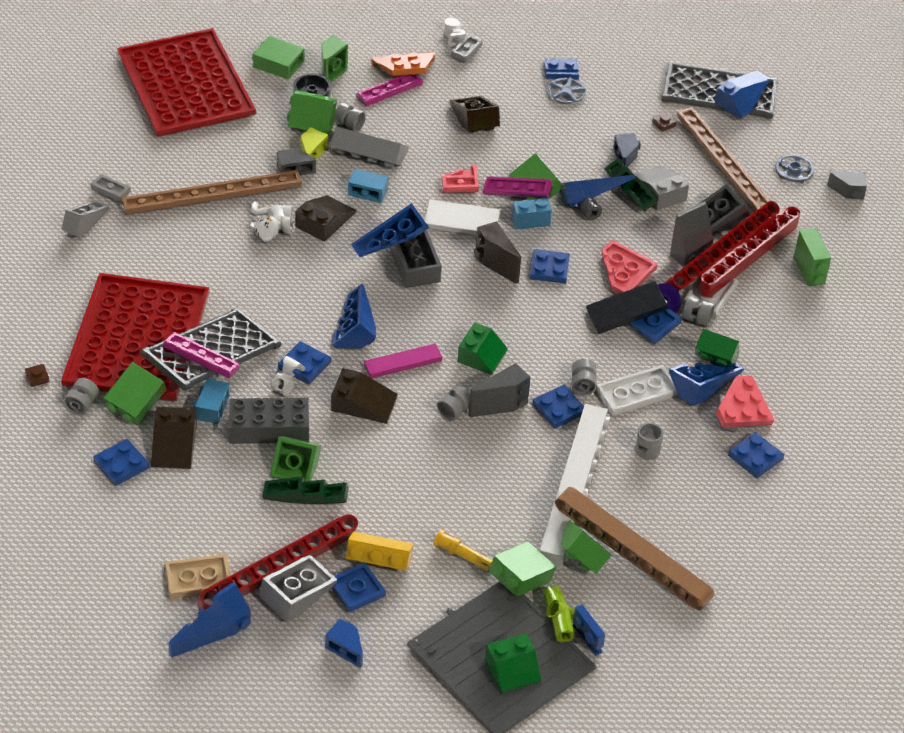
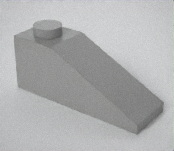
M93 200L66 209L62 230L68 232V235L73 237L87 233L108 211L109 206Z

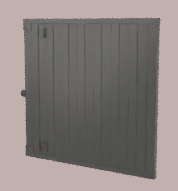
M500 581L456 611L447 608V617L407 642V646L490 733H506L597 667L572 641L558 642L553 622L524 594L516 597ZM527 633L536 651L541 682L501 694L485 661L487 644Z

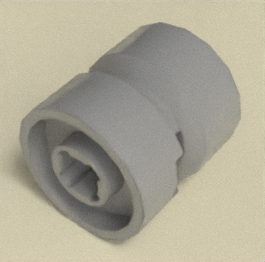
M343 102L336 109L334 122L358 132L365 123L366 113Z
M689 296L682 318L689 321L696 320L697 323L708 326L715 304L705 300L701 302L699 298Z
M579 359L572 364V390L579 395H590L597 387L596 364L589 359Z
M79 378L64 398V405L70 412L83 415L99 394V389L91 380Z
M455 386L437 402L436 407L439 414L447 421H455L462 414V411L465 412L469 408L470 393L462 386Z
M650 422L644 423L639 427L635 445V452L639 457L651 460L659 456L663 440V429L658 424Z

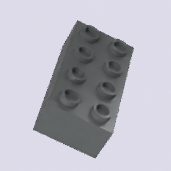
M427 230L413 239L390 247L405 288L441 282L442 265Z
M230 398V444L277 443L278 437L281 436L309 442V398Z

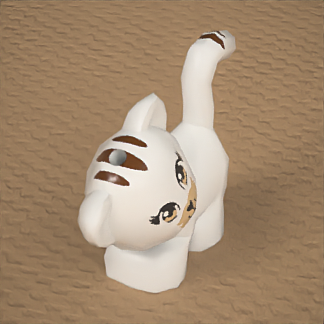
M257 202L251 204L250 211L254 215L268 214V216L259 221L249 224L250 228L254 230L255 234L263 242L272 241L277 236L279 230H283L286 235L292 233V206L273 205L258 209L259 204Z

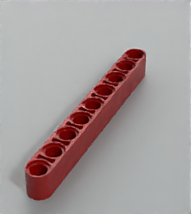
M774 201L765 203L671 276L665 283L674 286L678 292L684 289L778 215L780 211L779 205Z
M795 206L786 207L702 274L698 293L703 297H712L794 231L798 226L801 214L800 209Z
M345 514L204 589L198 601L199 611L202 608L206 610L211 605L206 603L205 599L214 602L212 598L232 582L237 585L242 596H245L260 588L263 578L309 554L315 558L347 541L353 531L355 532L357 529V518L352 514ZM327 534L333 535L334 538L329 537ZM310 543L316 544L317 547L311 546ZM292 552H297L300 556H296ZM279 561L283 565H277L275 562ZM257 571H263L266 574L261 575ZM240 580H245L248 584H242Z

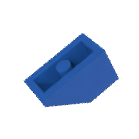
M339 619L325 635V648L361 668L363 666V650L358 628L350 622Z

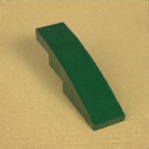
M618 158L604 168L610 177L634 175ZM637 176L619 185V188L643 212L658 202L656 197Z
M303 476L265 481L262 497L267 500L297 504L347 503L349 487L347 482L327 484L325 479L305 481Z

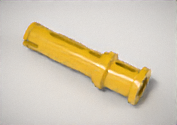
M445 530L439 531L435 537L434 546H440L447 550L448 554H456L489 572L493 560L465 546L459 538L449 536Z

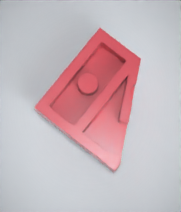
M476 164L471 165V169L465 171L459 169L453 173L442 175L443 193L478 192L479 184Z

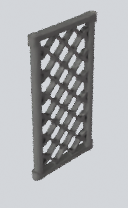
M669 61L665 88L661 99L663 102L669 101L725 110L715 104L714 99H716V95L709 96L707 92L712 91L717 94L716 88L730 79L746 74ZM672 69L677 70V73L671 74ZM685 72H693L694 75H692V76H687V75L684 74V73H685ZM701 75H709L710 78L704 79L701 77ZM682 76L684 79L678 80L675 77ZM724 77L726 81L721 82L717 78ZM698 78L701 82L695 83L692 79ZM770 78L768 85H773L772 90L766 87L765 90L767 92L761 93L759 97L765 103L759 104L756 102V108L749 114L769 119L773 118L778 78ZM670 79L673 80L675 83L669 84ZM715 81L717 84L712 86L708 82ZM689 82L691 86L686 87L683 83ZM706 85L708 88L701 89L699 86ZM680 86L682 90L677 91L673 87ZM697 89L699 92L692 93L690 90ZM668 90H671L673 94H667ZM688 93L690 96L689 98L681 97V94ZM703 95L706 99L700 100L697 97ZM771 95V100H768L766 96ZM770 106V109L765 110L764 107Z
M238 307L222 316L179 334L204 347H217V350L213 351L229 357L240 364L271 349H277L282 346L280 340L266 331ZM227 322L232 324L233 327L222 326V323ZM235 325H243L246 326L247 329H239L236 328ZM212 328L218 330L219 333H209L207 330ZM221 331L231 332L233 335H223ZM241 333L245 334L246 337H237L234 334ZM199 335L204 337L205 340L194 339L193 336ZM248 335L258 336L259 339L248 338ZM207 338H216L218 342L208 341ZM220 340H230L232 343H221ZM164 341L140 350V354L184 391L219 374L202 365L190 364L192 360L177 353L164 352V349H166L163 347ZM234 341L244 342L245 346L235 345ZM247 343L257 344L259 347L254 349L247 346ZM219 348H228L231 352H223ZM233 350H242L244 354L239 355L234 353ZM163 357L174 358L175 361H164ZM184 359L188 360V363H178L176 360ZM175 368H185L187 372H179ZM189 370H199L201 374L196 375L190 373Z

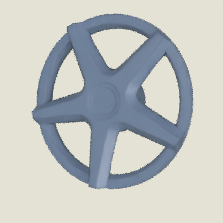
M572 77L560 78L550 82L548 92L554 100L571 104L579 102L585 97L586 87L581 82L572 79ZM567 81L565 85L558 84V82ZM572 82L580 87H572ZM552 86L560 89L555 95L551 93ZM583 92L582 96L576 100L573 93ZM558 97L570 98L571 101L560 100Z
M785 155L779 158L775 165L780 178L793 182L804 183L814 174L813 164L805 157L799 155ZM785 158H795L794 161L789 163L782 161ZM800 159L806 161L811 167H802ZM779 164L787 168V170L781 172ZM801 172H811L808 176L804 178L801 174ZM795 174L797 178H791L787 175Z

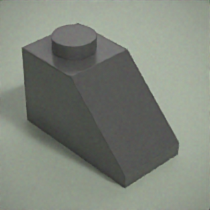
M295 149L277 151V167L280 173L298 170L299 175L316 173V158Z
M830 170L827 183L829 187L845 198L864 199L867 189L865 172Z

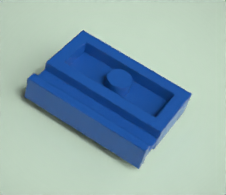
M544 59L546 79L572 77V79L579 80L578 59Z
M583 604L575 607L573 627L595 656L603 653L601 648L604 647L606 634Z

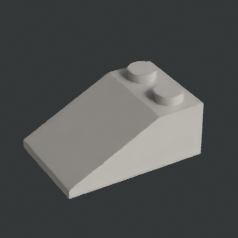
M661 166L634 174L658 200L653 205L656 210L687 201L689 184L681 174Z
M309 554L263 578L259 597L283 620L288 622L304 613L337 583V579Z

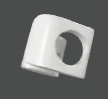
M447 18L445 20L444 34L448 36V46L451 48L456 47L466 37V31L460 29L458 19ZM453 38H460V41L457 43L451 42Z
M286 356L283 359V373L276 374L271 383V388L284 396L288 395L294 386L292 377L295 374L292 371L296 368L300 371H305V367Z

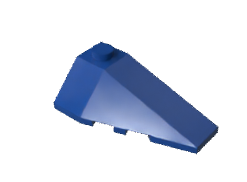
M756 71L730 79L717 88L715 104L742 119L752 112L761 93L764 92L770 82V78Z
M635 175L561 183L564 186L560 190L564 204H569L570 207L580 206V202H583L585 199L594 198L634 179Z
M411 203L351 245L358 256L363 257L413 239L427 230L429 226Z
M361 283L347 296L343 307L345 313L338 320L340 324L339 330L336 329L333 334V346L335 348H363L367 344L373 343L376 338V325L365 287Z
M711 361L710 365L695 363L693 367L681 364L670 368L669 374L679 397L685 400L687 404L695 406L708 400L742 373L744 368L736 363L732 367H721L714 361Z
M234 582L218 592L212 598L214 602L206 610L202 608L197 613L196 620L192 624H186L168 642L169 655L171 657L233 636L250 625L251 610Z

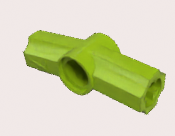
M556 585L547 586L543 591L544 600L547 604L546 614L553 620L556 640L561 643L570 642L574 639L572 625L574 609L567 605L560 587Z

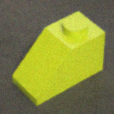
M310 127L300 137L301 151L315 157L317 160L328 148V134Z

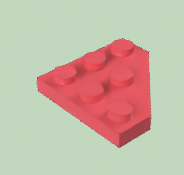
M611 240L602 249L601 255L610 287L617 294L639 287L657 269V263L614 240Z
M736 376L715 412L722 428L772 425L774 422V418L753 376Z

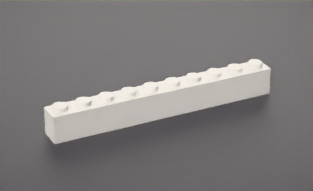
M585 404L556 499L568 487H573L586 497L588 496L589 489H586V487L591 486L593 479L591 471L595 472L597 466L595 457L600 456L602 446L599 444L604 442L606 431L603 430L604 428L608 429L610 417H607L608 409ZM554 502L539 552L557 566L556 568L562 569L564 561L568 562L569 557L563 553L566 549L560 544L566 524L570 518L560 512Z

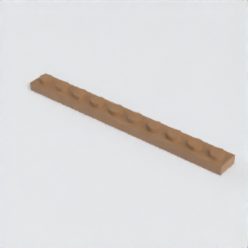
M693 107L677 111L678 119L754 211L770 201Z
M298 170L122 197V203L127 215L302 187V181Z

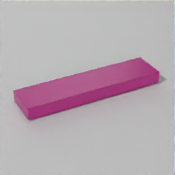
M418 74L401 75L357 92V98L365 106H369L423 85V79Z
M487 176L482 192L484 195L548 198L553 182L550 179Z
M175 332L163 343V347L229 379L240 368V363Z
M435 343L364 361V367L370 378H376L442 361V355Z

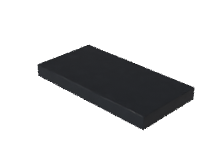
M656 281L589 304L586 306V309L597 333L601 334L668 310V304Z

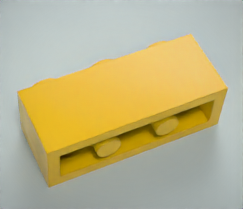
M353 531L348 539L346 559L407 571L411 563L414 544Z

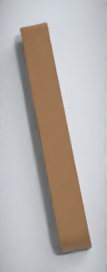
M568 487L555 500V505L560 512L692 608L702 610L713 598L715 593L712 587L577 489Z

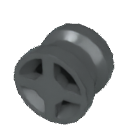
M587 198L580 205L581 211L585 213L588 220H595L602 213V208L594 198Z

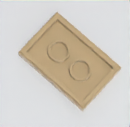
M227 554L164 562L170 599L199 596L204 589L230 576Z

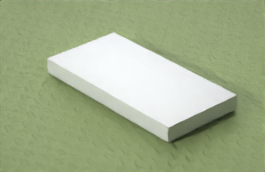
M430 199L425 222L429 229L477 235L478 226L499 221L500 209Z
M664 365L597 384L595 390L612 416L679 396L671 376Z

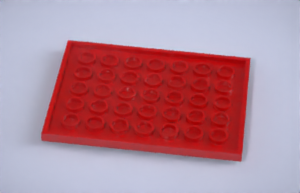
M214 28L117 48L118 56L157 137L256 115V108Z
M99 273L61 379L62 386L73 387L79 378H86L94 382L99 391L109 392L130 364L134 362L164 381L166 391L159 399L177 401L180 387L140 354V350L165 341L174 332L181 334L199 326L210 293L209 287ZM167 348L164 349V352L175 353ZM163 357L164 361H175L174 358ZM177 359V360H176L178 363H185V364L188 363V360H184V359ZM175 368L176 371L186 372L185 368Z

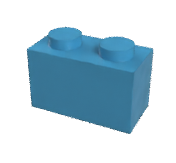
M354 169L348 181V195L382 203L388 191L389 177Z
M548 198L513 202L512 220L515 229L551 225L552 208Z
M206 379L204 386L200 387L199 399L195 400L193 408H196L197 420L219 424L230 397L229 383Z

